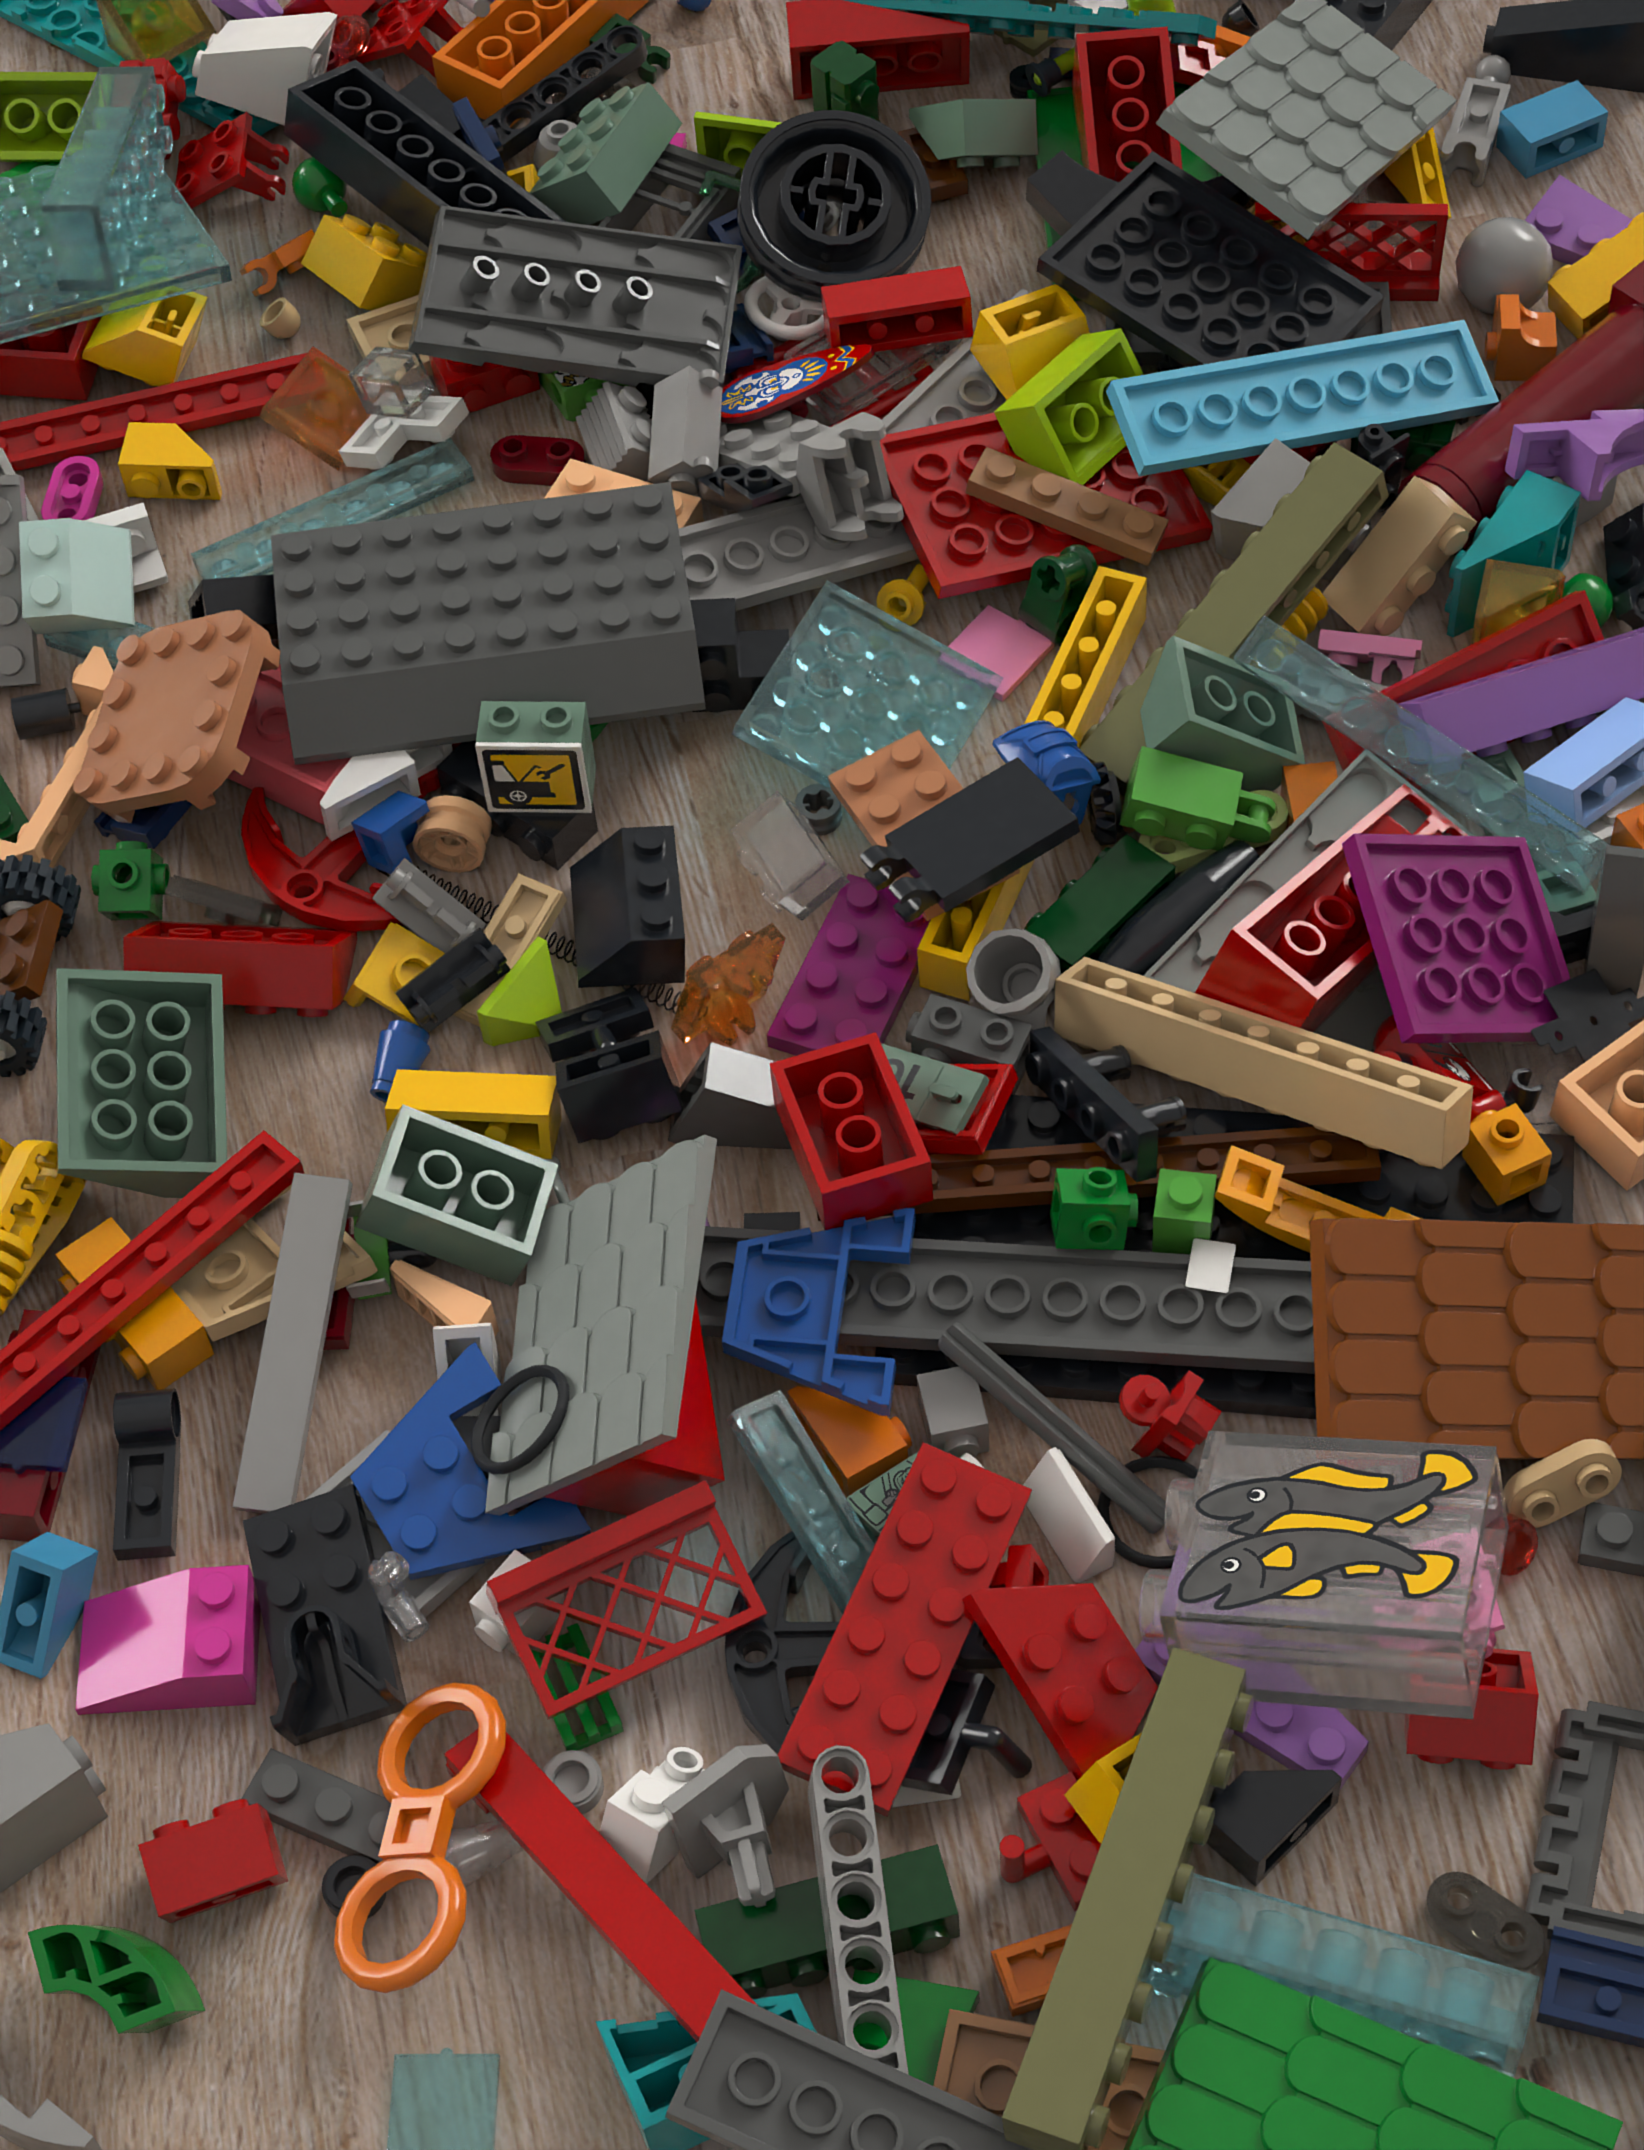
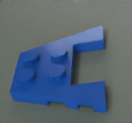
M904 1208L894 1210L893 1217L866 1222L865 1216L844 1220L843 1227L811 1233L810 1227L738 1241L722 1336L723 1353L878 1415L890 1416L896 1373L895 1359L837 1354L850 1261L860 1260L910 1265L915 1228V1209Z
M476 1342L468 1346L350 1476L353 1485L410 1580L483 1564L486 1559L511 1554L515 1549L521 1554L542 1550V1546L568 1540L573 1542L592 1533L591 1528L576 1504L546 1497L536 1501L513 1516H509L508 1513L500 1516L485 1513L488 1480L480 1467L475 1463L473 1455L452 1423L454 1420L487 1402L497 1388L502 1385Z

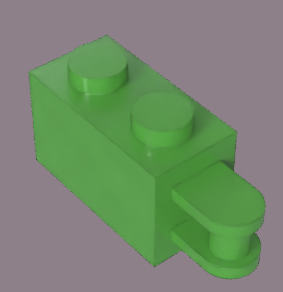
M1142 746L1130 771L1119 825L1133 828L1143 835H1159L1186 842V844L1195 849L1218 851L1223 848L1228 836L1251 843L1267 842L1271 837L1272 831L1271 826L1267 824L1268 818L1274 816L1276 803L1269 797L1241 790L1244 774L1242 772Z

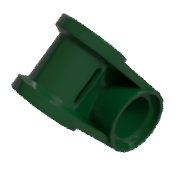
M1072 544L1063 549L1059 556H1044L1035 561L1032 566L1031 577L1025 597L1019 607L1018 615L1022 621L1058 646L1062 645L1098 569L1092 552L1083 545Z

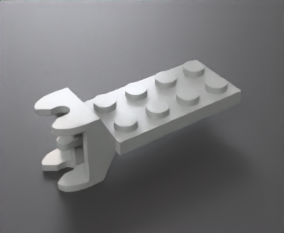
M779 410L763 418L746 423L727 424L721 422L718 468L736 463L745 469L766 465L793 484V493L788 494V496L794 497L801 493L820 534L841 541H858L867 538L865 521L899 522L904 518L902 504L894 499L891 494L880 440L885 437L886 431L884 422L880 418L861 412L832 427H828L818 423L816 420H809L792 414L788 410Z

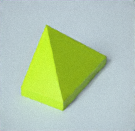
M538 936L477 1010L484 1043L490 1046H497L539 1037L535 1022L562 1013L547 940Z

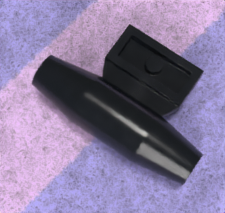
M1235 840L1187 868L1127 920L1096 961L1144 976L1260 856L1246 842Z

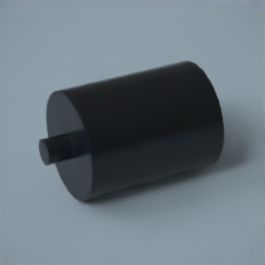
M67 688L11 698L13 720L20 740L75 730L74 713L82 712L80 702L71 703Z

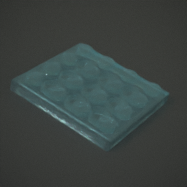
M827 580L736 722L732 735L831 789L828 779L829 775L918 729L948 769L951 770L1004 677Z

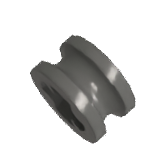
M821 783L811 784L797 794L795 799L797 824L804 832L816 836L827 835L840 826L842 821L841 802L831 790V786ZM821 806H826V807H827V809H823V808L819 809V808H820ZM810 810L817 811V813H811Z

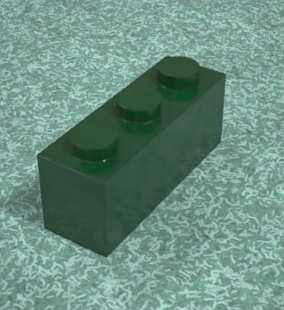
M1126 834L1112 848H1104L1095 858L1092 867L1078 880L1073 879L1069 881L1061 890L1058 899L1044 913L1038 912L1033 915L1024 930L1046 941L1059 959L1061 974L1083 957L1097 960L1127 920L1175 879L1176 866Z

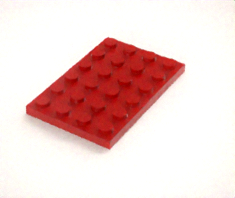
M994 413L887 434L880 440L892 497L901 503L903 507L904 518L901 520L902 525L938 599L1029 580L1035 561L1044 556L1057 557L1063 549L1072 544H1080L1087 547L1096 559L1097 565L1126 558L965 493L968 479L986 447L1026 462L1014 453ZM1127 445L1083 485L1168 519L1165 534L1156 552L1210 539L1213 526L1183 469L1139 477Z

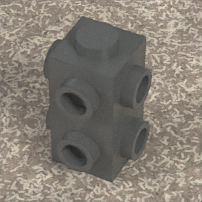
M930 994L922 1013L915 1011L911 1016L905 1040L911 1043L912 1053L948 1064H1013L1018 1076V1080L1011 1093L1015 1095L1026 1072L1025 1058L1030 1053V1031L1033 1030V1025Z

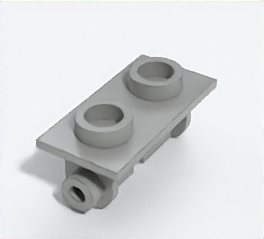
M406 858L400 862L372 897V900L418 937L444 953H447L478 928L482 930L486 925L485 922Z

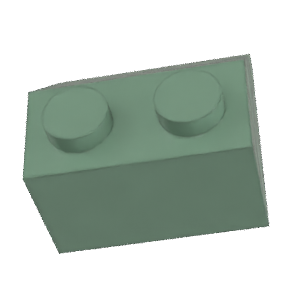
M958 99L909 109V119L938 160H957V168L984 167V160H993V168L1020 166V158L1038 155L1036 99Z

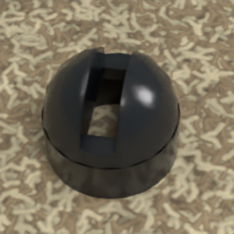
M1241 0L1228 8L1223 15L1222 27L1249 37L1260 30L1255 16Z

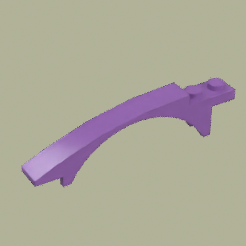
M1644 409L1592 411L1589 420L1514 424L1505 472L1513 479H1520L1526 470L1543 477L1558 476L1571 488L1580 491L1581 496L1585 500L1599 501L1601 500L1604 487L1613 477L1632 467L1644 464Z

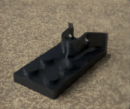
M351 1484L243 1520L280 1702L277 1714L270 1716L273 1728L294 1746L402 1711L407 1705L362 1499L355 1486Z

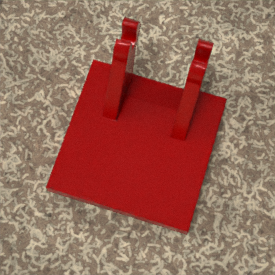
M394 0L378 12L379 20L376 24L364 31L356 39L357 47L349 55V61L357 60L363 64L404 53L436 78L432 56L437 51L420 33V29L425 26L448 43L464 28L460 27L443 8L449 0H410L403 3Z
M248 112L232 121L226 120L222 122L213 132L199 140L189 141L180 150L171 212L176 217H179L230 187H235L262 196L266 200L274 201L276 193L270 187L275 188L281 195H285V181L277 175H268L247 160L265 165L272 170H278L279 161L275 157H278L286 165L289 164L290 153L288 149L280 144H271L252 131L253 117Z

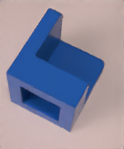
M398 790L351 822L368 865L392 874L404 858L412 863L406 846L413 841L418 827L416 820L430 811L425 800Z

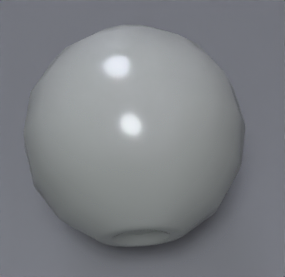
M1514 217L1494 218L1476 227L1464 239L1455 261L1458 288L1474 308L1490 315H1494L1496 295L1518 294L1520 303L1526 309L1531 308L1543 297L1548 289V281L1551 280L1553 275V258L1550 244L1534 225Z

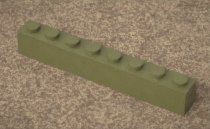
M1334 442L1323 456L1318 455L1311 461L1306 469L1304 479L1292 493L1285 494L1278 501L1274 508L1273 516L1261 531H1256L1247 538L1242 547L1241 555L1228 570H1222L1214 578L1209 593L1197 608H1191L1183 615L1178 624L1177 632L1173 636L1249 666L1389 497L1383 471ZM1163 646L1158 647L1150 655L1145 670L1133 685H1127L1119 692L1114 701L1113 709L1100 724L1093 725L1086 732L1079 748L1091 763L1103 761L1108 771L1114 772L1119 793L1124 797L1130 771L1141 747H1146L1140 710L1164 650Z
M1173 1647L1003 2112L1002 2123L1005 2140L1033 2150H1088L1089 2146L1100 2148L1111 2114V2109L1103 2106L1111 2083L1119 2086L1122 2085L1131 2060L1132 2046L1125 2044L1132 2021L1143 2024L1152 2000L1154 1986L1146 1983L1153 1961L1161 1964L1165 1962L1172 1943L1175 1926L1167 1923L1174 1902L1185 1904L1192 1886L1195 1866L1188 1864L1194 1844L1205 1846L1211 1832L1215 1809L1208 1807L1213 1789L1214 1787L1225 1789L1232 1771L1235 1752L1227 1750L1234 1730L1244 1733L1250 1720L1254 1696L1246 1694V1669Z

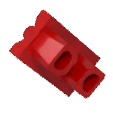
M1189 1370L1169 1392L1167 1387L1153 1376L1138 1375L1131 1378L1121 1389L1119 1395L1120 1409L1131 1423L1149 1427L1135 1442L1131 1450L1143 1458L1148 1457L1158 1448L1172 1458L1185 1461L1196 1444L1200 1445L1206 1439L1222 1412L1196 1395L1204 1379Z

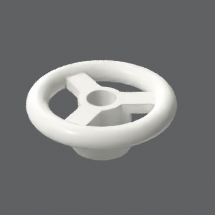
M766 276L754 282L747 290L744 297L746 315L758 329L766 334L786 342L788 340L810 339L825 332L822 303L801 299L798 296L789 294ZM764 292L774 300L770 319L758 307V299ZM808 314L821 315L815 322L807 324Z

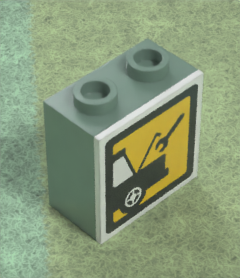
M481 701L475 748L488 812L592 813L596 763L586 702Z

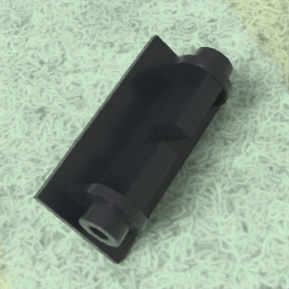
M1370 424L1359 433L1356 454L1384 473L1389 497L1377 510V512H1383L1398 497V488L1402 470L1406 463L1405 456L1410 435L1405 433L1394 440L1385 432L1381 425Z
M478 928L394 993L418 1025L430 1033L511 969L506 964L507 959L495 944L492 945L481 928Z

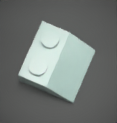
M72 518L19 522L22 618L36 634L135 627L131 531L129 529Z

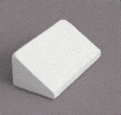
M1056 1447L1048 1450L1023 1484V1486L1032 1489L1027 1507L1072 1581L1081 1583L1113 1567L1115 1537L1061 1450H1057Z

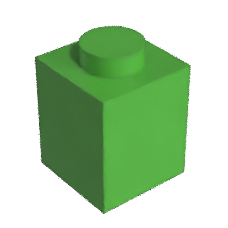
M1160 1168L1153 1216L1152 1252L1191 1254L1193 1239L1211 1240L1215 1212L1216 1174Z

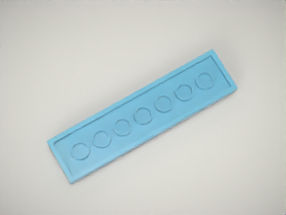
M1465 320L1111 380L1106 390L1139 477L1261 455L1275 438L1290 449L1359 437L1360 431L1370 424H1379L1384 428L1385 432L1482 415L1499 403Z

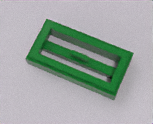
M575 1623L568 1626V1632L558 1637L555 1647L565 1651L574 1647L577 1655L589 1659L591 1651L579 1624ZM552 1633L545 1636L546 1642L543 1643L549 1644ZM530 1649L540 1669L545 1654ZM553 1657L568 1694L578 1690L579 1684L569 1662ZM546 1671L544 1679L554 1700H557V1694ZM592 1671L588 1681L591 1684L601 1679L602 1676L600 1673ZM609 1692L596 1697L607 1722L605 1724L596 1726L586 1702L575 1707L585 1731L579 1735L574 1736L565 1713L552 1718L566 1751H579L624 1732L622 1722Z

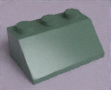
M1172 636L1166 642L1140 710L1146 747L1242 772L1244 774L1241 789L1248 792L1255 790H1269L1273 792L1281 785L1283 766L1306 764L1289 682L1176 636Z

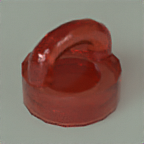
M1499 1512L1488 1519L1478 1536L1487 1567L1507 1576L1517 1575L1525 1570L1533 1561L1538 1549V1535L1535 1527L1528 1520L1509 1512Z

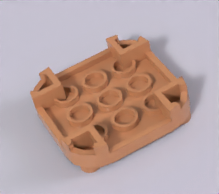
M234 610L158 627L143 634L140 638L136 635L126 637L117 649L116 657L119 662L109 684L103 692V703L96 725L88 738V749L82 768L74 780V792L121 823H131L137 809L187 800L200 810L215 805L216 800L212 795L213 792L223 784L233 770L243 775L251 758L236 746L259 672L279 668L281 651L272 645L269 632L241 610Z

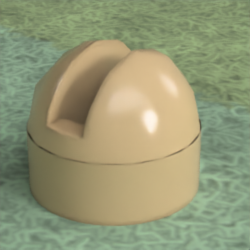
M282 297L267 307L260 318L259 324L275 338H290L299 331L301 325L300 314L286 298Z

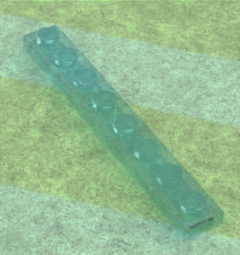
M1263 615L1233 657L1235 663L1362 748L1368 749L1380 760L1495 837H1525L1533 862L1582 895L1586 893L1601 872L1606 845L1610 844L1265 615Z

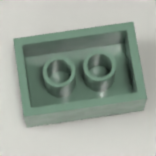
M650 82L633 89L625 86L609 99L601 101L600 98H596L588 103L579 114L582 120L577 127L570 130L559 141L558 146L560 150L557 155L547 161L537 172L539 180L529 193L569 223L590 225L603 220L606 216L611 217L621 213L683 124Z
M402 1104L384 1138L355 1227L512 1286L532 1255L558 1164Z

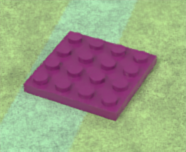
M1354 833L1342 843L1402 1043L1536 1042L1531 1034V1030L1558 1018L1545 996L1544 990L1571 978L1525 837ZM1555 1032V1037L1558 1040H1562V1035L1559 1032Z

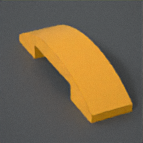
M1232 1145L1228 1150L1214 1196L1225 1207L1251 1225L1310 1253L1309 1221L1322 1218L1421 1219L1393 1207L1382 1217L1281 1178L1284 1165Z

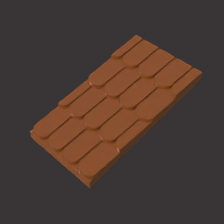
M1322 1218L1309 1221L1318 1459H1420L1422 1452L1428 1450H1447L1457 1452L1468 1460H1542L1578 1441L1598 1439L1611 1447L1618 1460H1644V1225Z

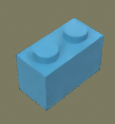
M1576 80L1500 111L1496 147L1526 179L1602 148L1608 111Z

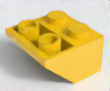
M324 214L301 264L359 308L372 311L419 295L427 253L411 244H402L398 241L400 234L383 223L375 222L372 227L365 221L350 214H345L343 219Z
M161 281L113 300L107 306L83 350L82 359L96 363L104 369L115 370L137 378L150 386L157 387L175 383L197 342L208 297L166 281Z
M1053 284L981 310L977 319L970 351L1005 399L1008 400L1080 335L1090 332L1085 314L1070 294L1059 285Z

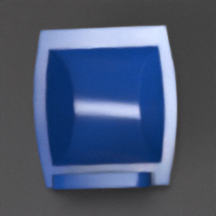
M1046 720L1034 721L1011 729L993 740L992 745L1005 763L1018 757L1062 802L1065 800L1066 794L1070 793L1075 799L1071 811L1078 818L1079 825L1082 823L1093 785L1100 784L1101 778L1094 765L1078 748V742L1067 730L1055 727Z

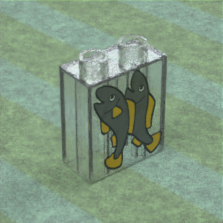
M1208 1431L1196 1479L1173 1478L1168 1488L1164 1519L1165 1536L1168 1547L1171 1550H1176L1171 1570L1149 1569L1145 1574L1139 1602V1624L1143 1640L1146 1643L1166 1644L1169 1657L1173 1647L1246 1669V1694L1254 1696L1255 1702L1473 1719L1509 1530L1497 1447Z

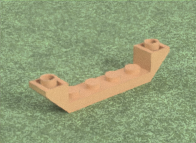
M93 646L85 661L76 667L72 677V688L78 702H80L82 714L88 716L85 729L75 746L67 750L62 768L53 783L47 785L43 790L40 804L30 821L21 827L17 836V842L12 843L0 839V859L4 862L6 856L15 855L19 861H22L23 855H33V862L40 863L41 858L51 860L49 867L53 868L91 805L85 798L74 792L73 784L76 776L81 771L88 749V738L98 719L103 703V692L114 672L101 647Z

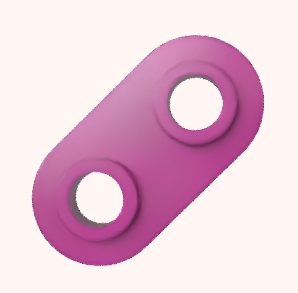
M73 456L61 461L54 468L41 508L43 520L72 518L83 521L95 516L104 486L96 461L86 456Z

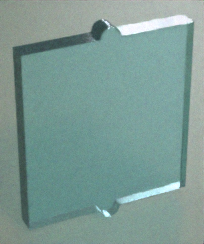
M444 2048L440 2054H395L387 2150H494L500 2072L499 2054H453L450 2048Z

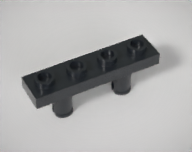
M1050 1026L1030 1031V1053L1025 1058V1067L1031 1083L1038 1086L1055 1103L1060 1111H1064L1082 1129L1087 1137L1096 1142L1109 1155L1110 1159L1115 1164H1118L1136 1182L1157 1177L1158 1136L1174 1131H1183L1186 1128L1187 1123L1183 1119L1187 1118V1113L1182 1100L1175 1095L1165 1100L1135 1106L1109 1083L1117 1080H1126L1131 1076V1071L1128 1069L1131 1067L1130 1056L1122 1045L1092 1054L1081 1055Z

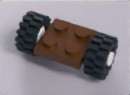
M15 855L6 856L5 862L0 859L1 1077H10L12 1071L17 1076L24 1075L26 1069L32 1071L36 1063H38L47 1020L46 1017H42L43 1012L39 1007L30 1008L31 1000L40 997L42 994L54 944L60 941L61 936L66 938L70 934L80 900L81 887L76 885L77 879L73 874L65 876L66 868L61 865L56 866L54 869L49 867L51 860L41 858L40 863L33 862V855H23L22 861H19Z

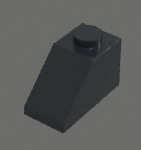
M1334 1770L1243 1771L1230 1785H1226L1225 1789L1214 1787L1208 1807L1215 1809V1816L1206 1843L1256 1887L1338 1803L1342 1777Z

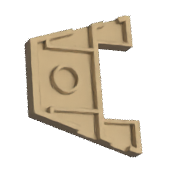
M291 1184L289 1187H287L283 1192H281L276 1198H274V1199H273L270 1203H268L266 1206H268V1205L271 1204L273 1201H275L276 1199H278L279 1197H281L283 1194H285L286 1192H288V1191L292 1188V1184ZM251 1218L170 1287L203 1324L207 1336L215 1342L267 1320L280 1247ZM346 1231L344 1232L334 1291L372 1276L378 1271L371 1256Z

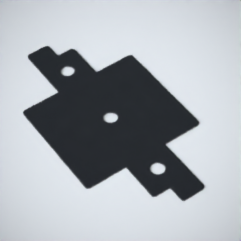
M1593 969L1544 990V994L1558 1018L1532 1029L1531 1034L1538 1046L1541 1047L1549 1044L1555 1055L1576 1047L1585 1063L1631 1029L1629 1023L1644 1017V996L1637 999L1631 988L1611 995L1598 971ZM1624 1002L1630 1003L1632 1009L1627 1010ZM1591 1016L1597 1020V1025H1593L1590 1022ZM1555 1032H1559L1562 1035V1040H1558L1555 1037Z

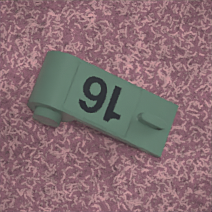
M881 1044L915 1124L956 1135L960 1130H964L990 1081L988 1077L981 1073Z

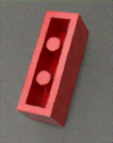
M961 266L821 287L824 327L830 348L868 344L872 346L874 352L973 337L971 296Z

